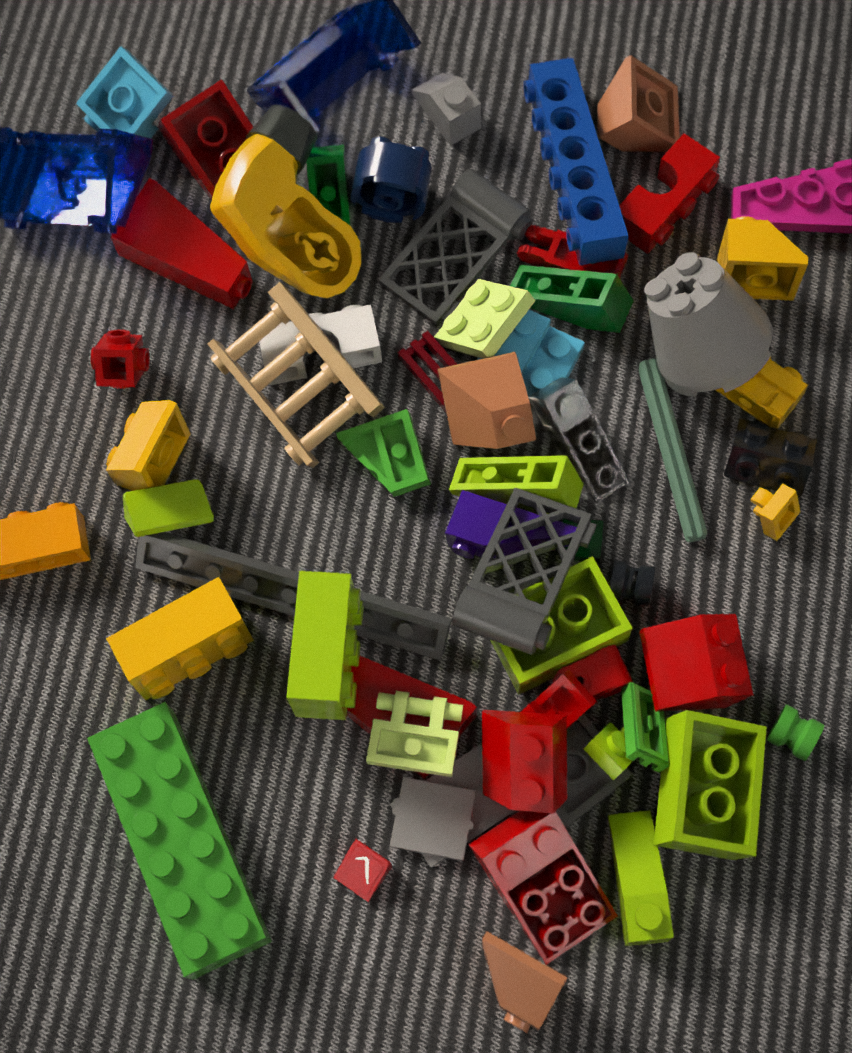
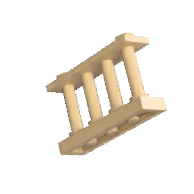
M279 282L268 291L275 301L270 306L272 310L228 348H225L222 343L215 339H212L207 344L214 352L210 358L224 375L231 372L289 443L284 447L289 456L299 466L304 462L307 466L314 468L319 464V461L310 452L354 414L358 413L361 415L366 411L368 415L375 417L385 406L291 292ZM291 320L300 331L295 336L297 340L255 376L250 378L238 364L237 360L280 323L287 324ZM316 350L325 361L320 366L322 370L275 409L261 391L306 352L311 354ZM341 381L350 392L345 396L346 401L300 439L286 420L331 382L336 384Z

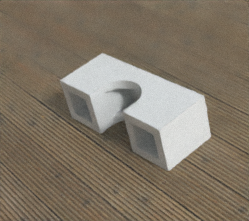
M350 305L337 312L309 314L352 368L382 362L371 305ZM289 321L287 324L280 323L259 341L264 367L297 340L295 336L300 331L292 321ZM306 352L273 380L270 385L307 378L305 360L309 353Z

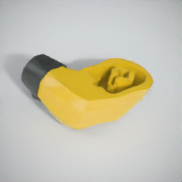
M272 105L246 135V141L229 159L215 186L210 209L249 260L301 292L330 298L345 292L356 280L361 266L360 240L349 224L324 208L316 197L304 187L296 184V174H300L317 140V133L313 126L298 112L285 106Z

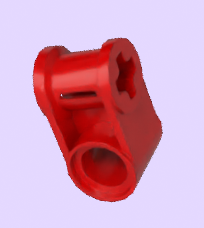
M616 645L597 650L584 659L564 666L557 671L553 678L554 682L563 673L570 670L595 700L615 695L621 692V688L629 682H633Z

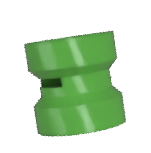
M786 704L774 723L766 741L777 747L786 744L791 749L793 756L805 762L819 740L825 725L815 719L806 720L799 718L798 710Z

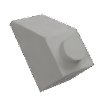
M441 73L411 90L414 98L450 146L481 129V103L461 77Z

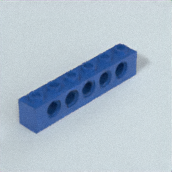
M567 58L530 64L529 80L523 82L524 97L526 103L532 102V124L534 131H540L541 133L540 150L542 159L544 161L549 160L550 186L552 190H557L559 194L557 207L561 221L566 220L568 225L566 230L568 248L570 251L576 252L579 266L622 259L625 255L629 235L574 59Z

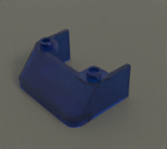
M394 0L359 1L348 5L336 13L252 83L246 91L255 104L264 112H267L272 105L288 107L298 112L318 133L321 127L319 121L323 117L321 112L369 71L378 68L382 72L387 71L399 61L397 55L401 51L417 48L422 43Z

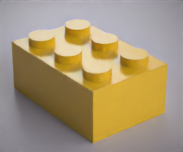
M219 577L106 638L128 682L145 700L151 697L152 699H159L168 695L175 689L174 685L187 677L195 679L204 675L211 669L212 663L223 657L231 659L240 655L248 648L247 644L254 641Z

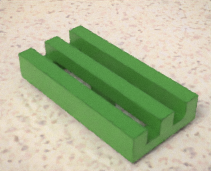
M629 682L621 688L626 758L633 761L639 757V764L647 767L652 763V769L660 773L669 767L664 711L655 712L651 691L633 682Z

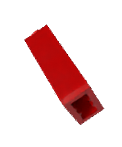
M149 178L111 235L118 255L234 310L240 298L245 299L252 287L253 280L247 261L156 180Z
M360 656L358 667L351 666L353 682H356L355 708H347V716L370 735L373 719L391 721L392 711L376 709L379 692L394 695L396 691L409 692V697L433 700L434 696L447 698V703L463 705L461 722L444 719L443 729L458 731L459 737L477 717V707L472 702ZM413 714L406 715L405 724L429 727L430 717ZM416 772L423 779L428 776L427 773Z

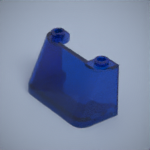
M0 127V220L4 221V228L27 230V223L94 226L95 233L117 234L118 227H126L152 158L153 139L117 129H100V132H96V135L46 134L38 131L20 133L13 131L12 128Z

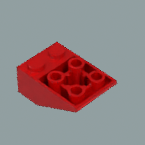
M518 811L469 844L490 881L546 965L617 917L615 910L556 811L554 813Z

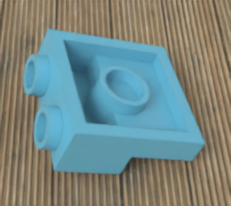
M120 46L76 104L86 113L83 119L93 129L100 133L103 131L109 137L106 143L120 155H124L127 152L137 156L159 129L153 122L174 95L127 49Z
M528 310L494 356L515 352L529 401L550 411L580 357L585 342L551 327V319Z

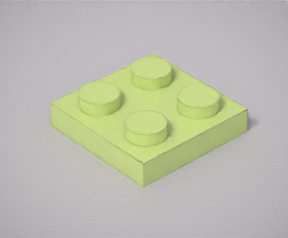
M478 279L467 290L465 297L453 313L445 319L443 326L434 338L442 347L482 359L493 357L536 300L528 290Z

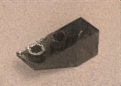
M560 377L528 396L546 432L561 454L568 456L584 487L596 503L630 483L577 379Z

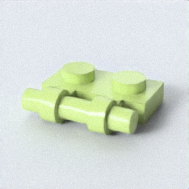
M396 691L395 695L379 692L376 709L392 711L391 721L373 719L366 759L367 764L452 777L459 732L443 729L444 719L461 722L463 705L447 703V698L434 696L433 700L409 697V692ZM413 714L430 717L429 727L405 724L406 715Z

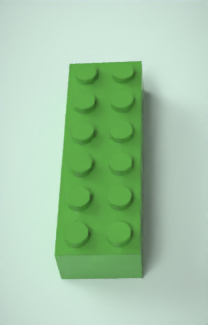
M166 702L161 703L88 737V742L183 976L194 980L271 943L272 939L176 714Z

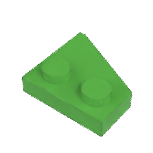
M408 409L336 433L339 441L394 497L431 485L412 417Z

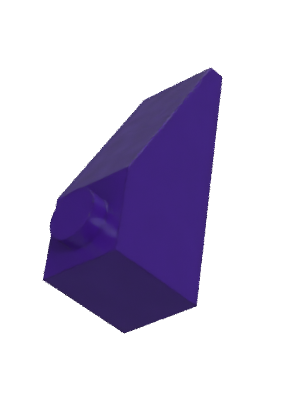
M462 490L445 531L448 547H451L455 554L464 558L473 559L474 556L482 558L507 504ZM520 508L515 510V515L520 524L539 517L538 514ZM510 521V523H509V525H508L507 528L513 526L512 523H511V521ZM559 521L552 523L558 537L573 533L577 528ZM544 526L525 532L532 547L551 540ZM518 535L502 540L499 545L504 556L525 550Z

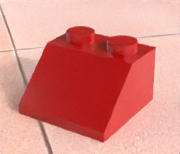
M701 614L646 627L639 631L655 712L727 708L754 695L736 614Z
M483 710V795L510 810L554 813L567 800V715Z

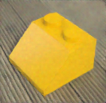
M743 216L736 219H728L718 252L717 262L753 299L794 301L808 266V256L768 220H756L753 217Z
M171 400L141 402L137 412L132 413L128 417L124 427L125 435L119 446H115L109 453L106 471L114 484L131 491L165 485L191 434L177 403Z

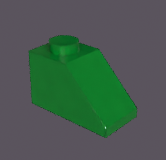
M345 146L313 147L306 161L309 192L316 197L324 208L350 225Z

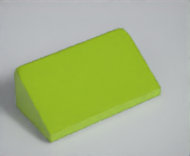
M199 479L140 489L123 494L124 518L136 537L207 524L214 521L206 493Z

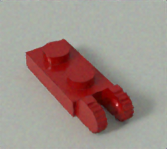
M531 225L527 229L526 237L535 244L550 247L549 250L546 251L531 245L522 244L517 252L519 259L533 266L617 274L619 278L623 274L629 256L625 253L622 259L579 266L576 252L570 251L568 248L566 232L558 229L556 232L536 225Z

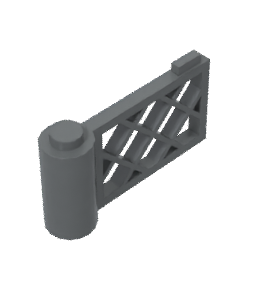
M468 169L457 179L450 196L379 277L378 282L389 292L438 326L441 321H445L460 304L458 301L505 245L516 238L521 240L525 236L527 229L533 223L530 220L531 211L477 172ZM452 211L463 219L464 229L442 232L441 222ZM468 223L475 228H468ZM437 228L438 233H432ZM486 235L495 241L487 251L471 253L469 237ZM465 238L466 254L445 256L443 240ZM439 241L440 257L418 259V249L423 243ZM412 256H414V260H413V261H409V259H410ZM472 261H478L473 267ZM468 262L469 272L463 279L447 280V264ZM441 265L443 282L421 284L420 268ZM415 269L416 285L400 287L392 281L399 271ZM449 289H454L449 295ZM444 290L445 301L435 312L423 304V292ZM416 293H417V294H418V299H416V298H415L414 296H412L411 294H416Z
M514 488L469 585L464 588L454 611L452 625L533 655L537 648L544 650L552 631V626L546 624V621L579 546L588 548L595 532L596 524L590 522L592 514ZM521 503L535 508L539 517L520 524L515 515V510L518 504ZM566 519L578 523L575 532L558 537L552 523ZM510 521H511V523H512L513 526L507 528L508 525H509V523H510ZM544 526L551 540L532 547L525 532ZM518 535L525 550L504 556L499 546L500 542ZM569 544L568 549L566 551L564 546ZM556 549L562 560L561 564L543 570L537 555ZM496 554L497 559L492 561L494 555ZM530 559L536 574L516 580L509 565ZM500 568L503 569L509 581L508 584L497 588L482 583L486 573ZM554 578L551 585L549 579ZM541 582L547 593L543 605L526 599L521 589Z

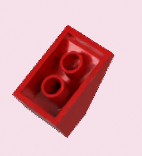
M221 79L161 118L157 127L179 160L212 200L215 186L229 159L246 141V135L253 128V125Z

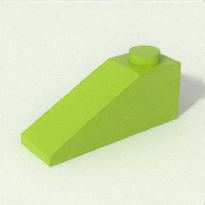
M568 456L459 458L449 491L452 495L460 496L462 490L507 504L514 488H518L577 509L584 484ZM521 503L517 506V508L538 514L535 508Z
M651 811L608 815V824L625 946L669 942L674 938L659 849L658 846L653 845L655 830Z

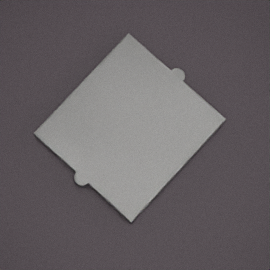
M403 777L398 806L392 810L395 821L390 847L463 861L468 833L474 828L471 817L476 790Z

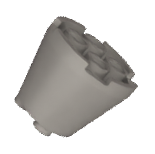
M688 252L679 256L675 264L665 269L646 284L644 291L647 296L657 365L664 380L674 391L690 397H696L698 392H707L723 388L726 393L753 378L771 356L769 347L774 329L766 312L717 261L698 257L696 253Z

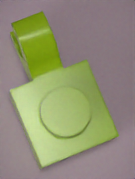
M611 722L583 748L612 780L616 779L633 762L626 758L624 727L619 731Z

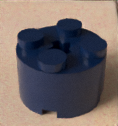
M385 137L372 138L370 145L364 147L358 155L351 191V201L354 206L357 201L362 205L361 212L383 222L401 223L403 216L413 215L412 220L421 217L426 207L432 165L428 160L429 152L419 146L409 147L399 143H392L391 140Z

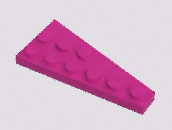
M852 158L835 162L833 167L817 171L815 168L803 170L800 172V175L785 179L774 177L734 187L731 194V219L748 216L756 220H768L781 231L852 234Z

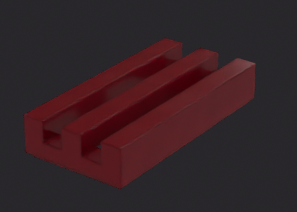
M427 330L422 334L420 340L417 341L415 339L412 341L409 348L406 350L403 348L398 351V358L446 413L441 390L412 357L417 354L439 381L438 369L441 367L424 348L428 347L444 367L457 365V363Z

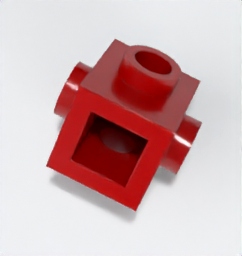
M122 329L111 330L102 336L95 347H92L91 367L95 370L96 386L119 389L135 387L143 373L149 369L148 348H143L142 335H132L128 330Z

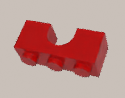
M683 133L661 158L657 179L669 186L671 191L664 194H655L638 184L619 205L629 235L628 241L647 254L657 243L662 246L671 236L674 230L673 225L679 218L686 219L695 208L697 197L702 192L705 194L709 193L717 183L719 174L716 172L720 157Z

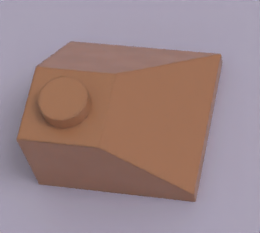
M632 55L626 57L597 105L598 138L622 152H667L680 138L678 86Z
M515 352L438 369L453 445L499 449L536 440L530 401Z
M486 931L482 939V947L499 1008L507 1012L503 1020L525 1033L528 1032L530 1026L539 1030L567 977Z

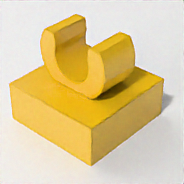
M784 484L780 486L774 495L766 489L759 488L750 499L752 503L757 505L753 512L760 517L763 533L776 541L779 540L801 512L797 491Z

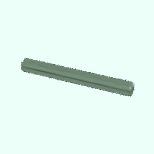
M656 359L644 360L640 362L638 371L683 534L687 542L700 541L706 538L707 529L666 383L658 368Z

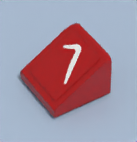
M355 839L333 878L369 903L393 866L387 859Z

